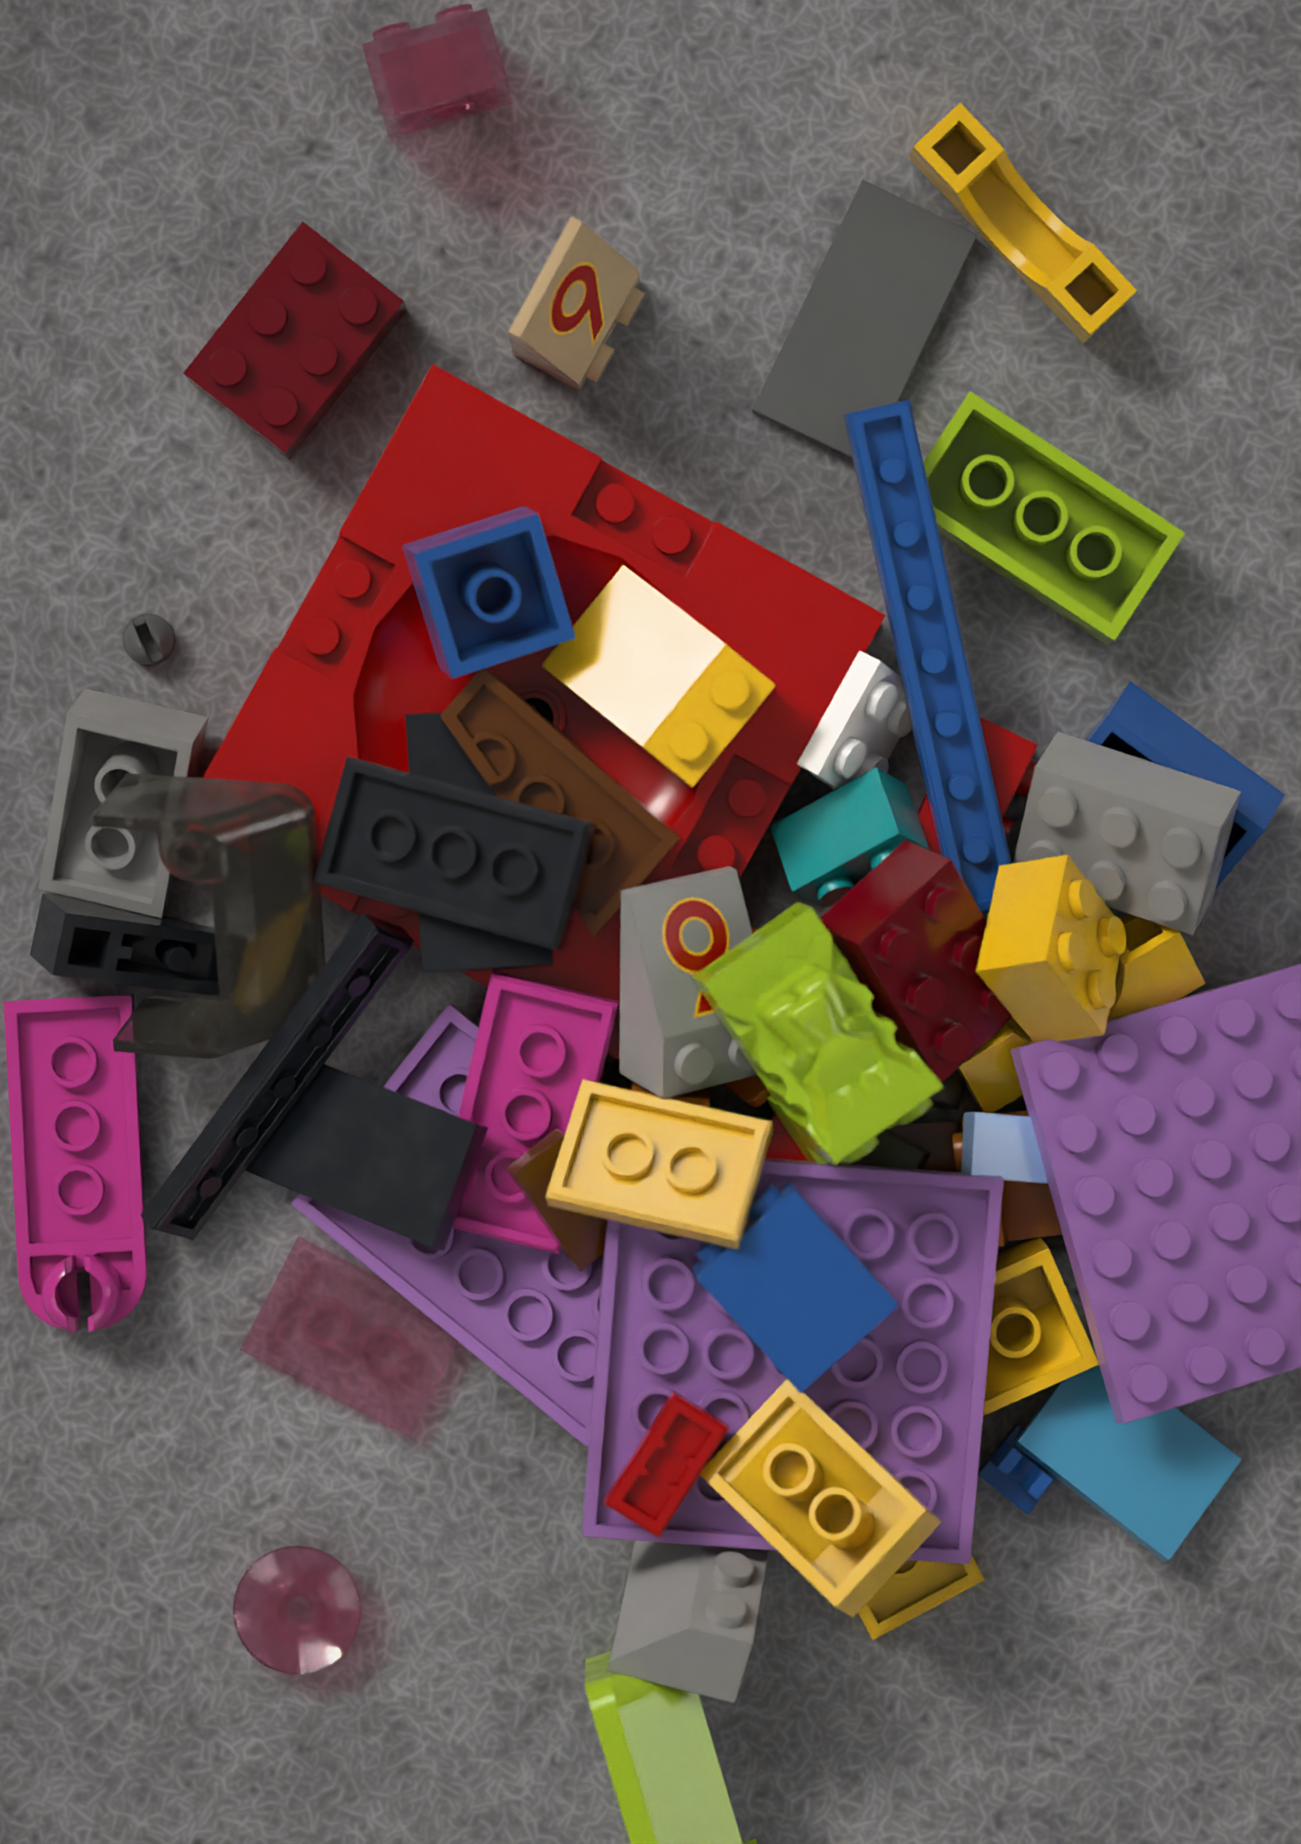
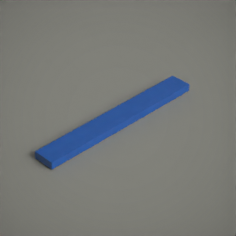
M910 400L844 414L843 416L940 855L952 860L983 915L989 913L998 868L1001 865L1011 864V859Z

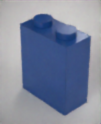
M790 1180L779 1190L773 1183L769 1184L754 1196L739 1249L703 1242L695 1251V1255L700 1259L692 1266L695 1278L800 1393L807 1389L899 1306L893 1294Z

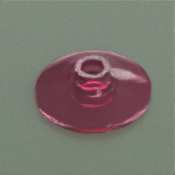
M286 1546L266 1553L256 1560L245 1572L235 1593L233 1619L242 1644L257 1661L278 1672L307 1674L328 1667L348 1650L360 1625L361 1599L354 1578L348 1569L331 1554L309 1546ZM301 1595L308 1599L311 1611L306 1617L295 1618L289 1614L287 1601L291 1597Z

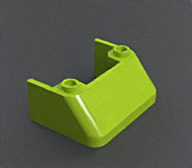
M611 1651L587 1658L584 1681L586 1694L630 1844H758L756 1838L744 1841L738 1828L700 1694L608 1671Z

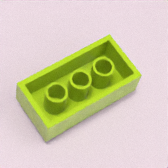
M969 391L923 461L939 535L1106 645L1116 640L1185 535L1184 531L971 391Z

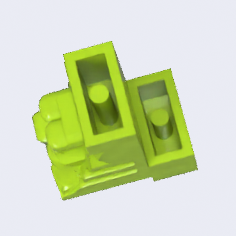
M799 902L795 903L691 977L771 1094L766 1098L767 1102L808 1161L821 1164H843L844 1162L851 1163L860 1159L878 1144L879 1140L876 1137L878 1133L898 1124L909 1123L922 1115L932 1105L929 1097L943 1088L937 1077L925 1066L913 1050L895 1041L894 1032L897 1029L890 1019L871 1008L873 995L866 986L859 983L848 962L832 942L831 934L810 906Z

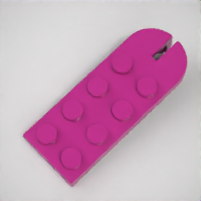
M134 994L4 1001L19 1287L26 1304L37 1317L53 1327L76 1333L81 1330L78 1273L90 1272L92 1315L88 1317V1332L106 1328L122 1320L137 1306L145 1292L148 1281L146 1221L140 1216L145 1209Z

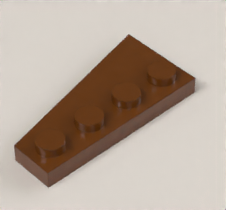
M488 668L479 670L440 715L486 783L492 787L499 798L596 824L574 906L594 937L599 934L621 908V890L639 887L682 838Z

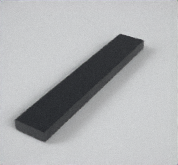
M364 913L361 915L140 1216L152 1229L191 1240L195 1239L413 945V938L402 927Z

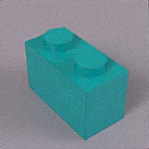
M877 767L770 826L791 891L821 908L832 907L905 840L930 850L907 785Z

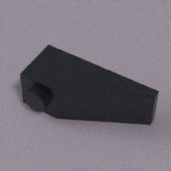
M42 894L30 956L55 976L232 998L245 937L239 933L166 916L158 918L82 899Z

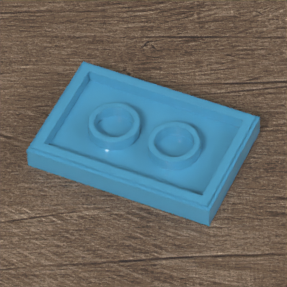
M1091 1341V1342H1090V1343H1091V1346H1092V1348H1093V1350H1094V1353H1095V1355H1096V1351H1095V1348H1094V1344H1093V1342ZM1100 1365L1057 1383L1013 1443L1162 1562L1171 1559L1242 1460L1176 1407L1125 1424L1116 1423Z

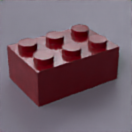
M302 221L183 374L189 382L290 460L406 313L407 308L404 300Z
M905 840L819 918L831 934L832 942L848 962L859 983L866 986L873 995L871 1008L890 1019L897 1029L894 1032L895 1041L913 1050L941 1084L1013 1017L976 972L987 922L951 859Z

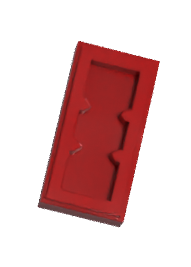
M673 1390L604 1497V1504L660 1538L730 1429L728 1423Z

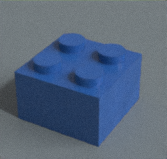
M522 506L402 545L439 668L450 678L453 679L576 638L539 514L530 508Z

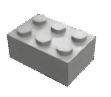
M1057 732L1035 766L1013 863L1069 855L1082 874L1093 883L1096 892L1108 907L1193 935L1214 897L1241 791Z

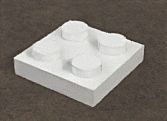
M859 651L797 765L833 790L840 788L876 767L887 773L888 759L900 737L906 736L912 730L901 677L881 661Z

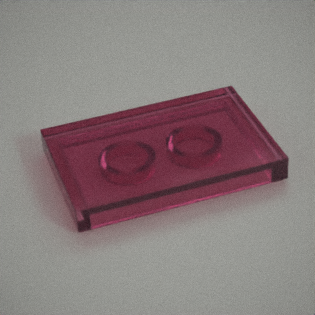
M299 1235L240 1350L411 1437L459 1342L378 1275Z

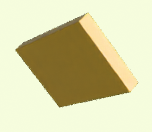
M582 1080L546 1194L548 1206L739 1249L773 1133L772 1122Z

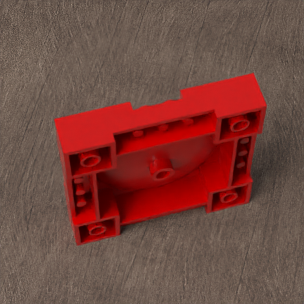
M432 364L338 533L339 538L278 648L275 647L181 818L360 916L364 913L402 927L413 938V945L421 949L418 911L314 883L313 880L347 756L409 773L405 714L444 712L478 672L474 671L452 679L439 668L402 545L526 506L539 514L572 627L624 565L719 638L776 685L692 789L541 666L557 645L487 667L526 702L540 701L550 707L553 713V726L682 837L640 886L728 866L736 869L740 878L790 786L798 775L801 767L797 763L859 651L866 652L886 615L717 521L713 522L606 463L602 457ZM574 907L563 950L552 949L553 966L462 972L487 987L489 986L491 973L497 971L619 1001L607 1054L618 1060L620 1059L621 908L599 934L594 937Z

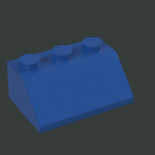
M1131 681L1085 739L1086 741L1241 791L1216 889L1265 831L1285 795Z

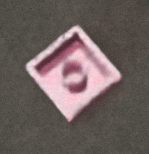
M471 4L450 7L434 15L436 23L412 30L409 22L391 24L375 30L372 33L374 41L362 44L389 140L511 105L509 83L487 8L473 12Z

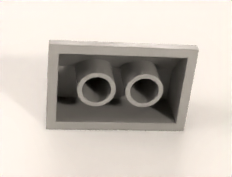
M635 1541L608 1671L735 1703L753 1644L769 1550Z

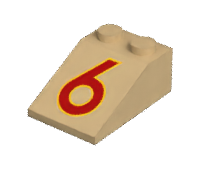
M571 216L508 331L512 355L580 391L586 378L597 383L615 351L614 348L605 344L617 322L626 327L629 326L645 296L644 292L636 288L640 281V271L586 224Z

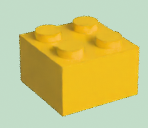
M1069 855L1001 865L998 868L976 972L1034 1043L1048 1039L1059 1042L1105 1035L1109 1010L1116 1000L1115 979L1120 955L1124 953L1126 948V931L1120 918L1112 913L1096 892L1093 883L1082 874Z

